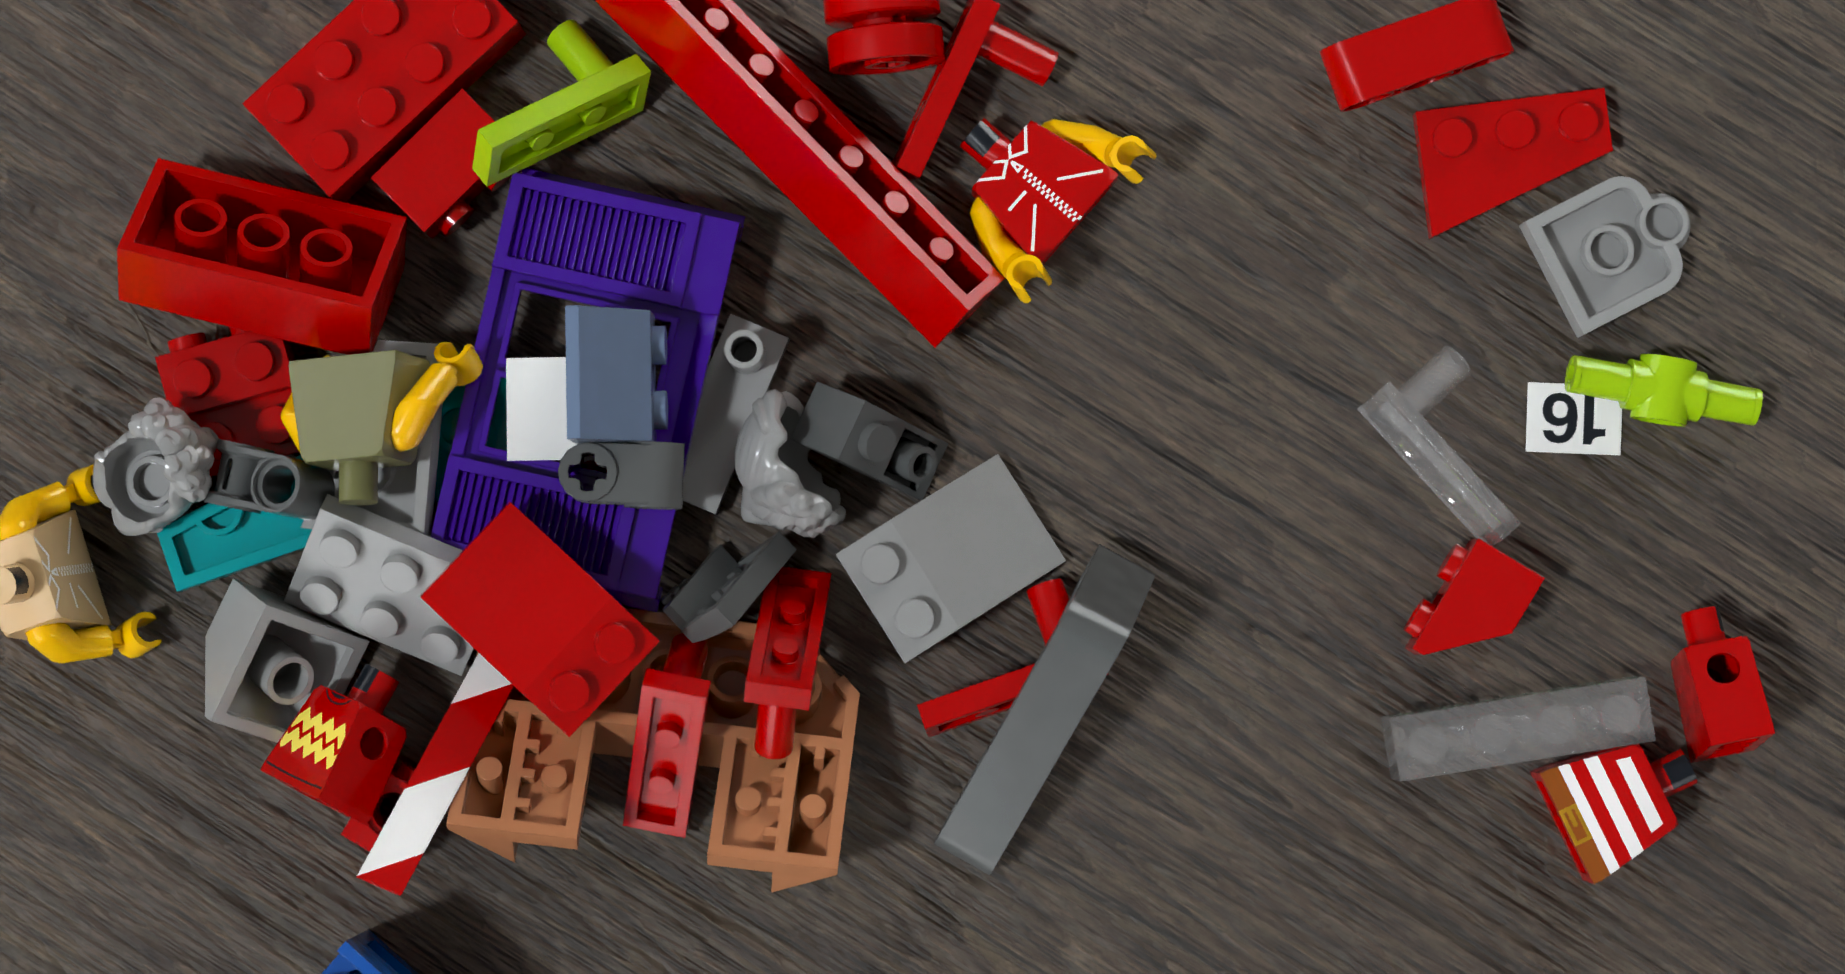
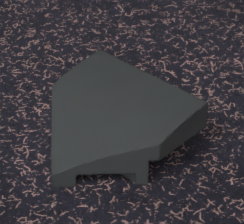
M780 531L744 555L738 562L719 544L690 578H685L678 586L675 585L661 598L662 603L665 605L663 612L681 629V632L692 643L716 636L736 624L797 549Z

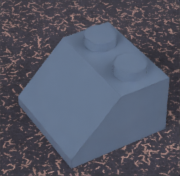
M582 305L565 306L567 439L575 444L588 442L617 444L637 441L657 442L656 430L668 429L667 391H656L655 365L667 364L666 326H655V316L650 310Z

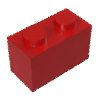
M462 88L371 179L430 238L433 239L440 231L449 236L471 216L474 209L469 203L486 187L473 171L472 166L478 129L495 121ZM512 175L488 186V188L492 192L497 190L505 182H507Z

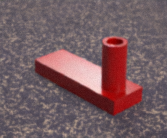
M967 0L944 49L945 61L937 65L895 154L892 164L909 181L921 177L977 55L1040 86L1046 83L1056 64L1059 52L994 21L1001 4L993 0Z
M782 567L763 591L744 692V702L758 704L754 748L762 757L783 759L789 756L793 751L797 709L809 711L832 573Z
M1061 578L1045 581L1026 591L1045 645L1055 630L1069 601ZM1035 664L917 704L928 737L1009 710Z
M683 633L679 634L671 641L663 671L646 669L641 688L623 826L682 838L686 837L691 816L711 681L701 679L708 655V645L704 640L692 643Z

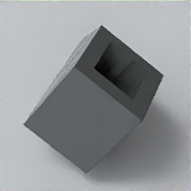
M818 381L791 437V440L843 466L920 501L923 500L948 446V443L866 400Z

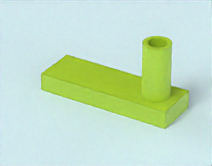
M567 20L561 23L550 33L547 45L578 82L478 129L472 166L473 171L488 187L643 111L651 70L637 54L613 64L576 20Z

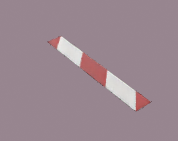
M480 653L475 658L356 878L400 897L404 892L514 687Z

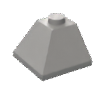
M233 578L205 636V717L211 722L278 743L315 688L323 685L344 695L370 641L352 630L284 603V596Z

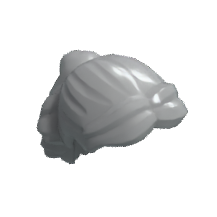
M776 389L770 390L764 394L763 398H758L752 404V413L746 419L738 435L735 448V471L743 486L741 516L745 522L767 525L779 530L787 529L803 537L815 538L820 533H826L834 526L842 524L846 516V510L840 505V492L823 484L822 474L810 465L808 461L810 449L791 440L792 434L804 411L803 405L790 392H779Z
M164 398L151 399L142 412L132 415L128 423L129 430L113 444L107 446L104 451H98L94 455V492L99 501L111 509L114 525L121 534L126 536L161 532L165 525L186 512L192 503L204 500L212 485L209 470L215 459L214 452L217 447L218 436L212 429L200 427L183 410L174 407L169 400Z

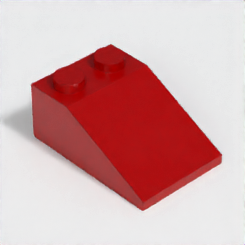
M510 501L420 595V598L568 737L583 724L660 642Z

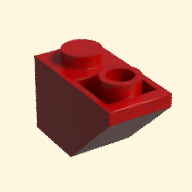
M1479 538L1469 540L1465 548L1456 543L1437 572L1436 576L1444 580V583L1431 603L1423 598L1404 627V631L1412 635L1404 649L1414 655H1426L1512 634L1545 578Z

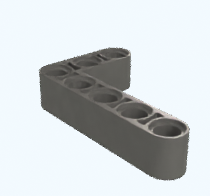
M1098 545L1075 586L1055 630L953 806L933 845L987 875L992 873L1122 650L1147 597L1155 574L1105 546Z

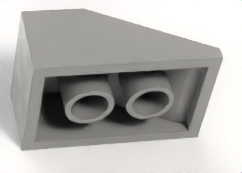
M999 454L893 517L836 554L904 663L910 661L1066 561Z

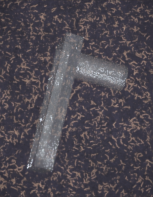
M1444 346L1399 389L1389 381L1374 392L1357 410L1476 539L1479 538L1493 546L1504 540L1521 522L1424 419L1432 409L1471 374V369L1466 360L1453 348Z

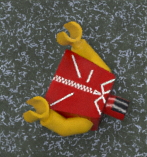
M983 118L960 145L965 152L986 169L985 173L972 187L971 193L975 201L972 204L970 216L981 253L1008 280L1019 300L1023 303H1029L1031 298L1024 289V285L1028 280L1036 277L1044 279L1048 286L1052 284V279L1043 265L1116 183L1119 174L1112 168H1116L1131 183L1138 184L1144 178L1130 167L1132 161L1140 155H1148L1155 160L1157 157L1156 153L1137 136L1131 135L1122 138L1095 125L1051 119L1042 125L1030 121L1011 141L987 119Z

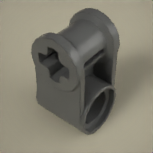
M218 439L216 449L222 455L214 491L208 492L205 498L206 503L258 514L264 511L302 520H315L327 494L335 497V483L332 474L327 469L305 464L301 459L274 454L275 451ZM295 480V489L291 496V487Z
M654 441L627 442L626 444L589 442L577 444L567 450L560 460L558 468L559 481L566 493L578 502L624 505L625 508L680 510L683 503L685 444ZM585 456H595L597 466L607 469L606 479L595 480L593 491H583L581 481L571 478L572 468L582 467Z

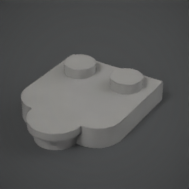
M1624 176L1607 179L1518 225L1577 338L1670 291L1678 283L1682 274L1683 261L1679 249L1686 243L1691 227L1688 212L1680 201L1667 194H1649L1648 190L1640 182Z

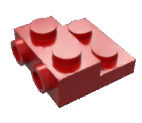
M229 327L231 336L207 342L204 332L172 339L167 342L170 353L155 357L166 399L174 407L183 410L200 427L212 429L221 440L275 451L274 454L288 457L300 454L281 421V412L292 393L289 361H295L296 358L291 341ZM218 449L214 452L215 459L209 470L211 479L216 478L222 455Z

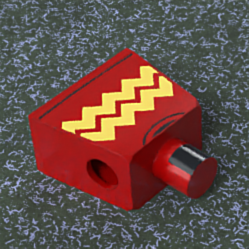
M365 664L348 696L323 685L315 688L265 760L260 771L301 794L367 826L407 738V732L404 727L382 715L400 682L384 672Z

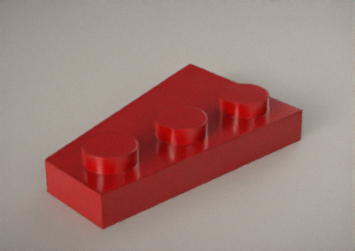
M1605 88L1416 111L1412 115L1429 239L1613 151Z

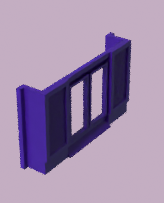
M528 168L523 169L521 174H512L493 258V267L474 346L482 361L483 369L476 380L465 386L432 528V538L463 550L510 501L621 605L658 612L663 588L659 587L676 510L625 508L624 505L578 502L566 493L559 481L558 468L560 462L551 460L507 461V451L487 447L501 380L502 378L506 379V358L521 291L523 290L596 307L650 310L654 314L655 320L671 323L667 338V364L661 365L656 391H667L668 429L656 430L657 442L685 444V473L736 241L741 242L745 216ZM582 467L572 468L571 478L581 481L583 491H593L595 480L606 479L607 476L605 472Z

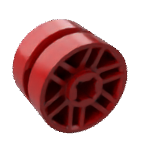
M823 0L825 24L837 29H844L831 34L826 39L829 71L831 73L839 75L892 74L924 69L945 61L942 27L934 23L923 22L941 13L940 0Z

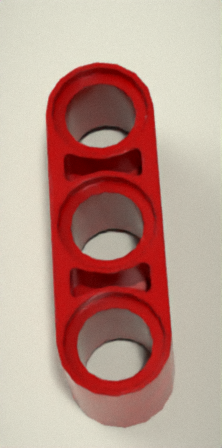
M1459 0L1337 42L1322 49L1320 55L1340 112H1347L1494 62L1512 54L1514 49L1496 0Z

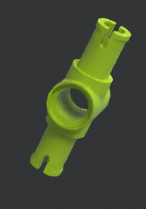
M1640 354L1639 360L1629 359L1626 364L1573 355L1569 360L1565 375L1566 392L1618 401L1620 408L1631 410L1630 418L1667 426L1686 427L1688 421L1697 422L1701 417L1752 426L1759 419L1763 401L1761 389L1710 380L1707 373L1696 371V362L1666 355Z

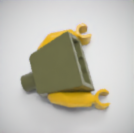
M439 343L434 350V356L438 363H433L431 366L428 360L398 350L333 357L328 354L323 358L289 361L292 393L281 412V421L305 464L339 471V503L345 505L377 504L378 468L407 466L414 462L417 456L418 445L421 443L442 403L456 386L470 384L482 373V361L472 344L464 345L463 350L458 354L453 343Z

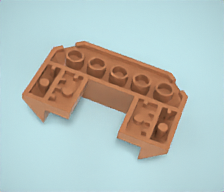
M625 608L660 642L570 737L514 686L449 806L446 823L447 830L514 863L518 843L578 850L593 753L632 758L641 688L646 669L663 671L671 641L675 636L682 634L681 629L663 612ZM737 621L731 628L704 640L708 645V655L701 679L711 681L698 765L720 768L707 852V865L772 872V893L838 874L860 693L844 675L840 677L820 654L819 650L809 711L797 709L792 753L783 759L762 757L754 748L758 704L744 702L745 682L757 623Z

